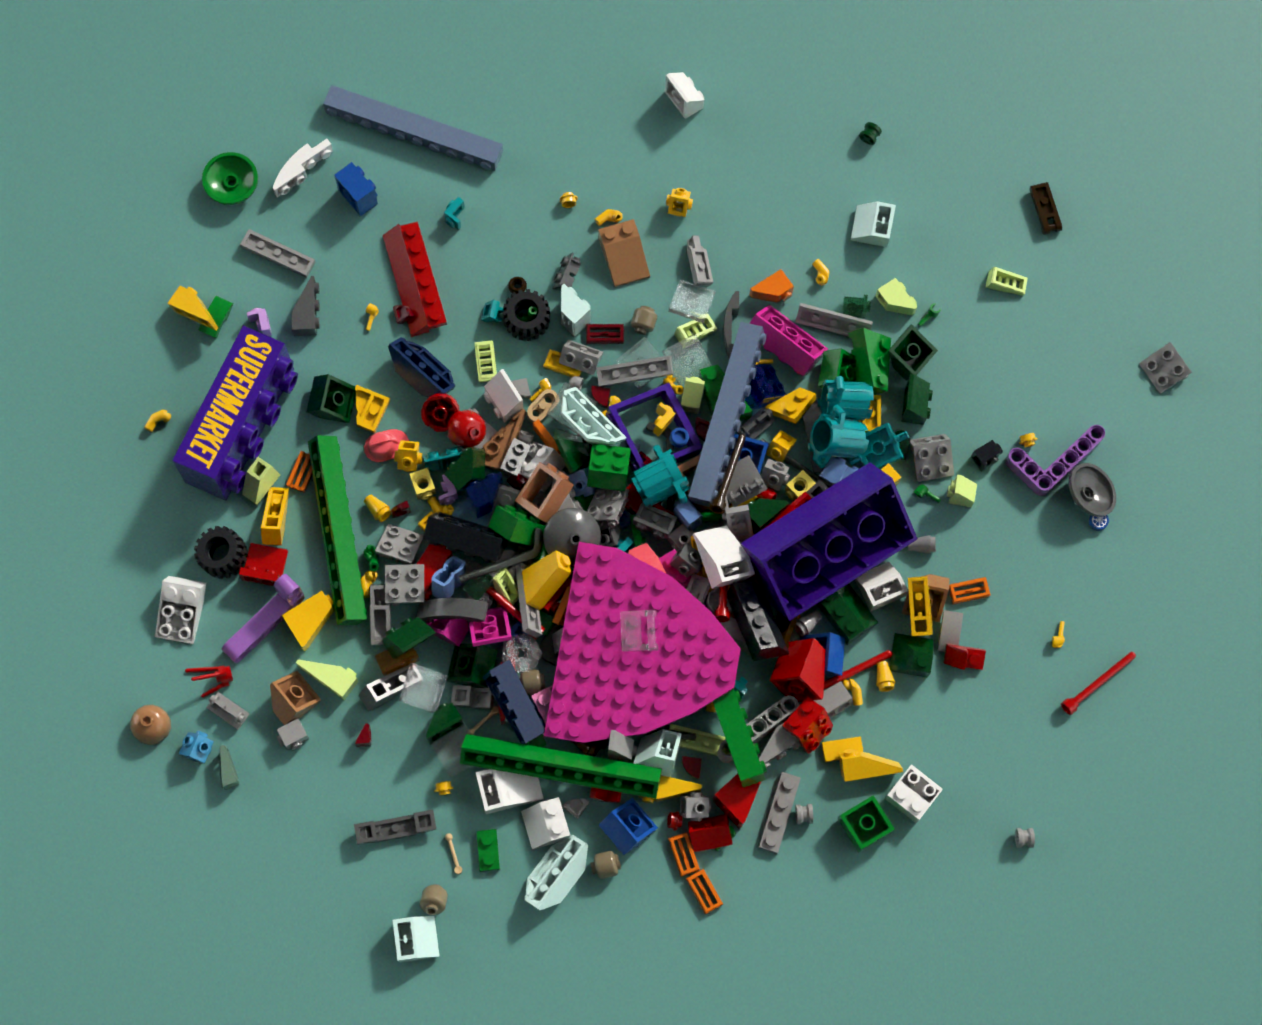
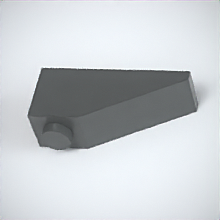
M411 663L366 685L359 694V697L368 711H371L416 685L423 678L414 664Z

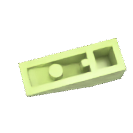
M304 660L296 661L300 669L343 700L347 698L359 682L356 678L357 674L350 668L345 670L341 666Z

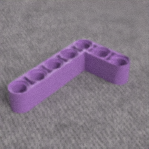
M1101 425L1091 426L1045 471L1021 448H1013L1009 452L1005 460L1006 465L1035 494L1045 496L1100 444L1105 437V429ZM1091 433L1098 434L1099 438L1092 437ZM1078 445H1083L1086 451L1080 450ZM1011 456H1017L1020 461L1015 462ZM1065 457L1071 458L1073 463H1068ZM1025 469L1032 470L1033 475H1028ZM1052 470L1059 471L1060 476L1054 475ZM1039 482H1044L1047 488L1040 487Z
M283 574L274 583L277 594L223 645L222 651L234 663L241 661L284 620L282 617L284 613L301 604L305 596L301 588L287 574Z

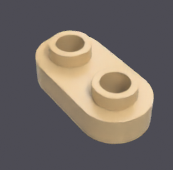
M550 389L544 390L528 407L526 412L527 418L531 422H535L538 419L541 422L557 405V393ZM545 398H550L551 403H547ZM537 411L539 416L535 417L532 412Z

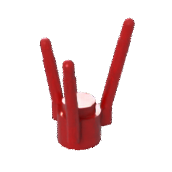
M230 666L185 669V672L215 671V673L191 678V681L216 677L217 683L221 682V684L203 693L201 697L204 698L223 687L230 686L229 682L233 681Z

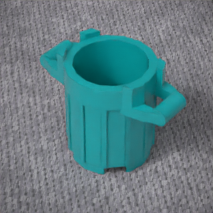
M837 376L835 380H825L821 398H818V407H821V414H829L835 405H839L846 412L845 419H870L873 409H869L870 400H874L873 387L865 382H845L842 376Z
M835 405L829 414H820V418L812 426L810 433L811 443H808V449L814 452L812 459L820 468L826 466L831 456L854 458L864 454L868 447L869 439H866L865 430L868 431L866 425L856 420L845 419L846 412L839 405Z
M655 445L653 451L659 459L629 475L646 507L652 506L678 493L680 502L686 504L688 499L684 492L691 488L687 486L689 482L686 476H682L674 455H671L672 450L670 449L663 453L661 447Z

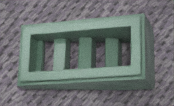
M225 745L220 746L221 784L226 790L240 785L229 750Z

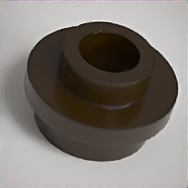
M513 277L508 283L509 291L518 294V290L525 292L527 289L526 281L522 277ZM516 284L521 285L519 289H516L514 286Z

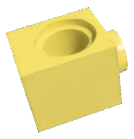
M428 468L410 473L418 500H427L436 494ZM422 482L429 484L425 489H421L418 486Z
M802 470L786 484L785 493L793 501L811 489L816 483ZM802 485L804 490L797 491L794 486Z

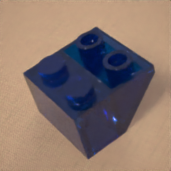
M771 364L755 365L756 375L754 379H751V392L749 397L746 396L745 401L751 409H761L787 394Z
M495 472L490 473L485 477L486 479L480 482L473 481L465 488L467 499L477 519L492 512L499 487L503 485L501 472L497 474Z

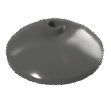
M1082 463L1073 468L1069 476V489L1078 507L1095 517H1103L1111 513L1116 505V491L1108 475L1101 468L1090 463Z
M565 508L556 512L548 520L543 532V542L547 553L551 554L557 550L569 556L570 566H575L579 542L600 545L601 540L600 528L595 518L587 511L579 508ZM577 535L578 540L573 542V536Z

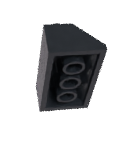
M439 511L428 517L423 539L428 540V543L431 545L439 546L441 544L450 551L460 550L470 557H483L482 560L489 563H494V561L496 562L501 558L508 542L506 538L487 526Z
M751 580L733 582L727 592V599L753 661L788 655V648L762 587Z

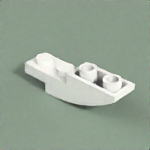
M325 139L313 148L307 143L286 162L273 185L276 197L285 195L295 185L302 184L307 178L305 170L312 169L317 162L331 155L333 149L328 139Z

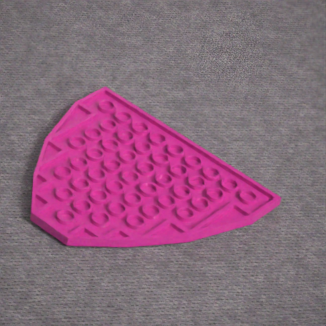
M579 542L544 737L589 743L610 739L611 730H615L627 737L641 735L694 714L734 689L741 648L712 612L670 575L618 548Z

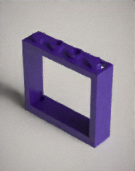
M670 383L608 407L606 417L627 437L625 441L620 443L622 447L631 448L629 460L632 471L640 469L645 464L618 413L659 396L662 397L665 405L670 406L673 412L676 413L673 420L677 428H684L689 434V440L686 444L688 448L673 453L676 464L699 455L703 448Z

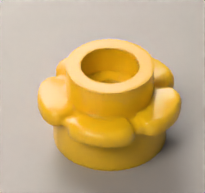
M566 192L560 197L562 207L572 208L576 206L578 197L572 192Z
M1034 433L1020 436L1021 442L1019 444L1024 445V448L1035 445V441L1038 438H1035Z
M451 781L435 783L436 790L434 791L439 792V795H446L451 793L450 790L454 786H451Z

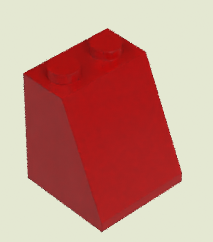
M815 638L789 642V654L779 656L770 681L785 696H793L798 702H803L807 696L813 701L822 700L824 695L825 649Z
M737 773L714 795L712 801L741 829L761 782L743 788Z

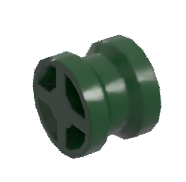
M867 122L864 126L865 129L860 132L859 137L863 142L874 145L877 140L876 138L881 135L882 130L878 125Z

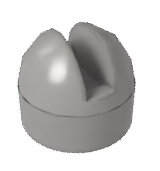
M572 377L569 380V387H576L581 391L584 378Z
M526 431L519 432L518 440L528 445L532 443L533 434Z

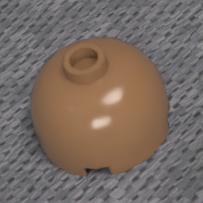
M144 705L133 713L130 727L137 740L147 745H154L160 743L169 735L171 719L161 707Z

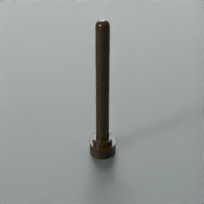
M740 434L737 438L718 496L711 501L709 509L714 513L723 514L725 511V496L746 439L744 434Z

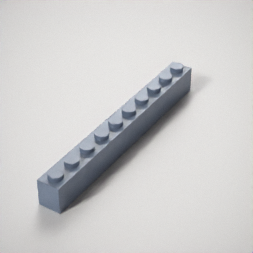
M331 85L323 103L325 112L330 116H339L347 122H356L365 128L376 129L382 134L394 135L397 139L411 141L416 146L423 145L434 152L446 153L447 156L463 159L468 164L475 163L486 170H496L503 153V144L333 85Z
M744 322L740 323L688 495L691 503L710 507L712 499L718 496L719 486L722 484L725 473H723L725 466L728 467L730 461V449H733L736 439L734 435L740 429V415L745 412L746 396L749 397L751 392L750 382L756 375L755 365L761 358L760 348L766 341L763 326Z

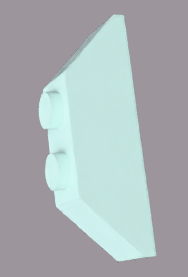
M576 387L564 390L560 415L591 445L592 443L614 445L626 440L627 437Z
M572 835L568 839L552 845L527 878L525 901L538 910L561 903L585 871L588 844Z

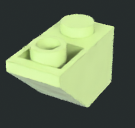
M896 278L877 289L875 297L886 311L906 315L915 314L917 309L915 299L907 294L904 284L898 282Z
M686 377L681 401L684 412L699 414L705 381L698 377Z
M257 457L246 472L242 495L258 505L280 474L270 464Z
M957 475L955 480H952L950 486H948L947 497H950L949 503L972 507L975 502L977 484L962 475Z

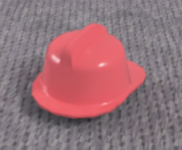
M397 429L377 432L366 440L364 452L367 458L374 462L394 459L395 450H398L400 441H409L403 431Z

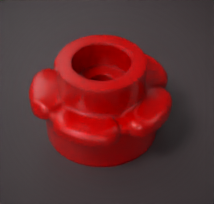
M678 811L675 813L670 812L667 818V827L672 828L673 831L682 826L683 818L679 815Z

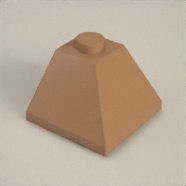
M933 574L921 576H928L932 621L940 622L949 591V578ZM909 590L902 609V614L910 615Z
M298 671L270 684L273 712L284 725L297 718L300 719L321 701L320 697Z

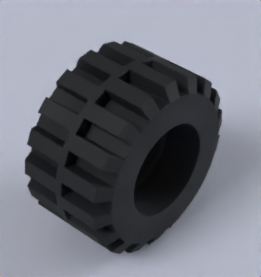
M526 289V292L518 290V294L512 293L511 298L508 297L506 304L503 306L504 325L507 327L508 333L512 332L514 338L519 336V340L522 341L524 338H527V341H531L532 337L538 339L539 334L543 335L545 329L547 330L549 327L550 307L548 301L544 300L542 294L538 296V292L535 290L533 293L530 292V289ZM531 306L538 309L537 317L530 322L520 321L516 317V314L522 309L530 308Z
M215 526L214 530L209 528L207 533L203 532L201 534L202 538H198L196 541L198 546H194V550L197 552L194 556L197 559L198 565L212 577L217 576L219 579H223L224 576L230 578L232 573L234 575L238 574L237 570L244 567L242 563H246L247 558L245 556L248 555V551L245 549L247 546L243 539L234 530L225 526L222 528ZM223 544H229L228 554L223 559L214 561L213 554L216 548Z

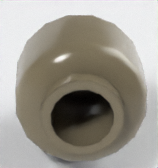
M640 306V308L635 309L631 326L635 328L636 333L646 335V332L654 330L657 314L653 308Z
M538 669L521 672L519 679L528 696L545 689L544 673L541 674Z
M613 851L595 854L594 862H591L593 874H597L600 879L616 876L618 870L621 869L618 854H614Z
M436 884L426 887L422 891L421 909L429 915L442 913L446 908L448 899L446 890Z

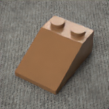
M634 219L598 229V239L614 287L650 277Z

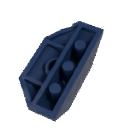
M402 337L389 344L388 348L395 372L422 396H431L436 393L447 394L455 388L451 371L426 348L414 342L406 341Z

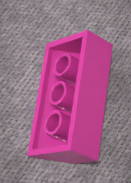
M770 304L756 313L749 323L763 326L764 333L766 334V341L763 347L767 351L774 353L781 362L787 363L797 374L802 376L809 373L823 357L824 351L828 350L827 347Z

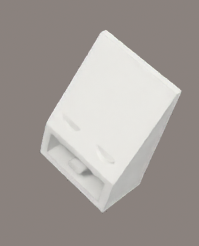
M727 525L693 533L712 589L730 585L733 582L745 581L755 574L749 555Z
M168 576L162 581L155 637L194 644L205 598V582Z
M493 769L475 772L486 814L544 800L538 777Z

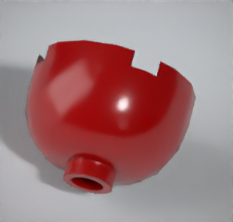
M436 393L431 395L424 402L421 409L422 420L427 427L430 426L434 431L446 432L448 431L447 424L451 416L460 411L459 404L449 394Z
M471 410L457 411L451 416L447 424L448 438L453 444L461 448L478 446L486 435L485 421L479 414Z

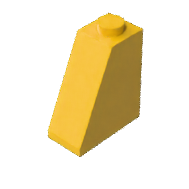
M556 550L522 570L527 605L541 610L571 574L569 556Z
M320 591L282 615L304 651L309 648L334 612L332 598L329 594L325 595L323 591Z

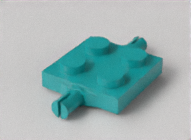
M885 423L865 433L866 439H869L865 453L854 458H848V461H850L851 465L862 461L865 465L870 462L881 469L888 463L892 464L904 458L899 442L909 438V435H907V431L895 435L890 423Z

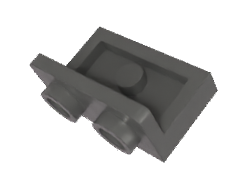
M642 502L633 519V525L639 531L645 532L647 530L653 533V536L658 539H669L677 517L650 505L646 507Z

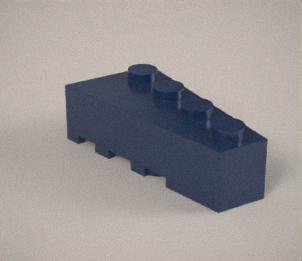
M510 659L491 669L482 677L521 744H526L545 732V723L538 717L535 706L529 699Z

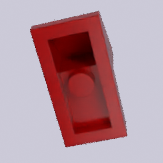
M946 644L943 663L965 670V668L983 670L986 650Z

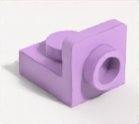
M254 308L247 312L249 321H256L258 331H262L264 335L272 336L265 308Z
M442 475L443 482L440 483L446 494L438 496L441 505L452 504L456 501L455 499H458L457 491L452 482L445 475Z

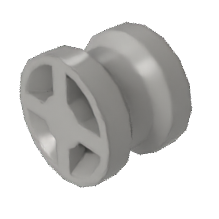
M807 804L806 806L795 805L797 825L803 822L813 824L812 804Z
M1016 828L1015 843L1017 848H1022L1023 846L1034 848L1035 834L1033 828H1028L1027 830Z

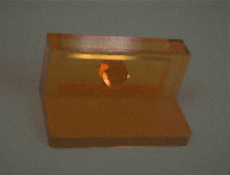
M414 648L394 660L388 650L375 655L383 676L391 674L411 663L414 664L420 661Z

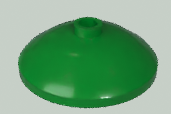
M227 152L215 156L207 163L202 173V184L205 192L212 200L224 205H234L247 200L254 193L258 184V173L254 163L248 157L240 153ZM235 182L233 186L229 185V183Z

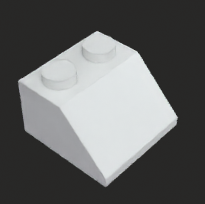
M683 72L666 75L665 93L685 119L703 109L704 96L695 89L690 77H686Z
M504 369L500 370L484 386L485 393L483 395L488 404H493L495 407L493 411L498 419L502 418L504 423L512 419L521 409H524L523 399Z
M559 797L540 802L521 811L532 850L570 837Z

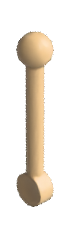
M494 706L491 712L475 727L467 730V734L474 735V732L490 717L499 713V708Z
M447 833L445 840L448 841L455 864L454 871L456 874L462 873V867L459 866L454 850L453 836Z

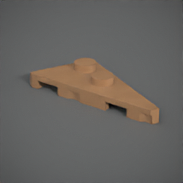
M521 409L520 412H517L505 427H502L492 436L489 442L482 446L485 451L486 468L503 472L500 467L513 438H518L526 416V410Z

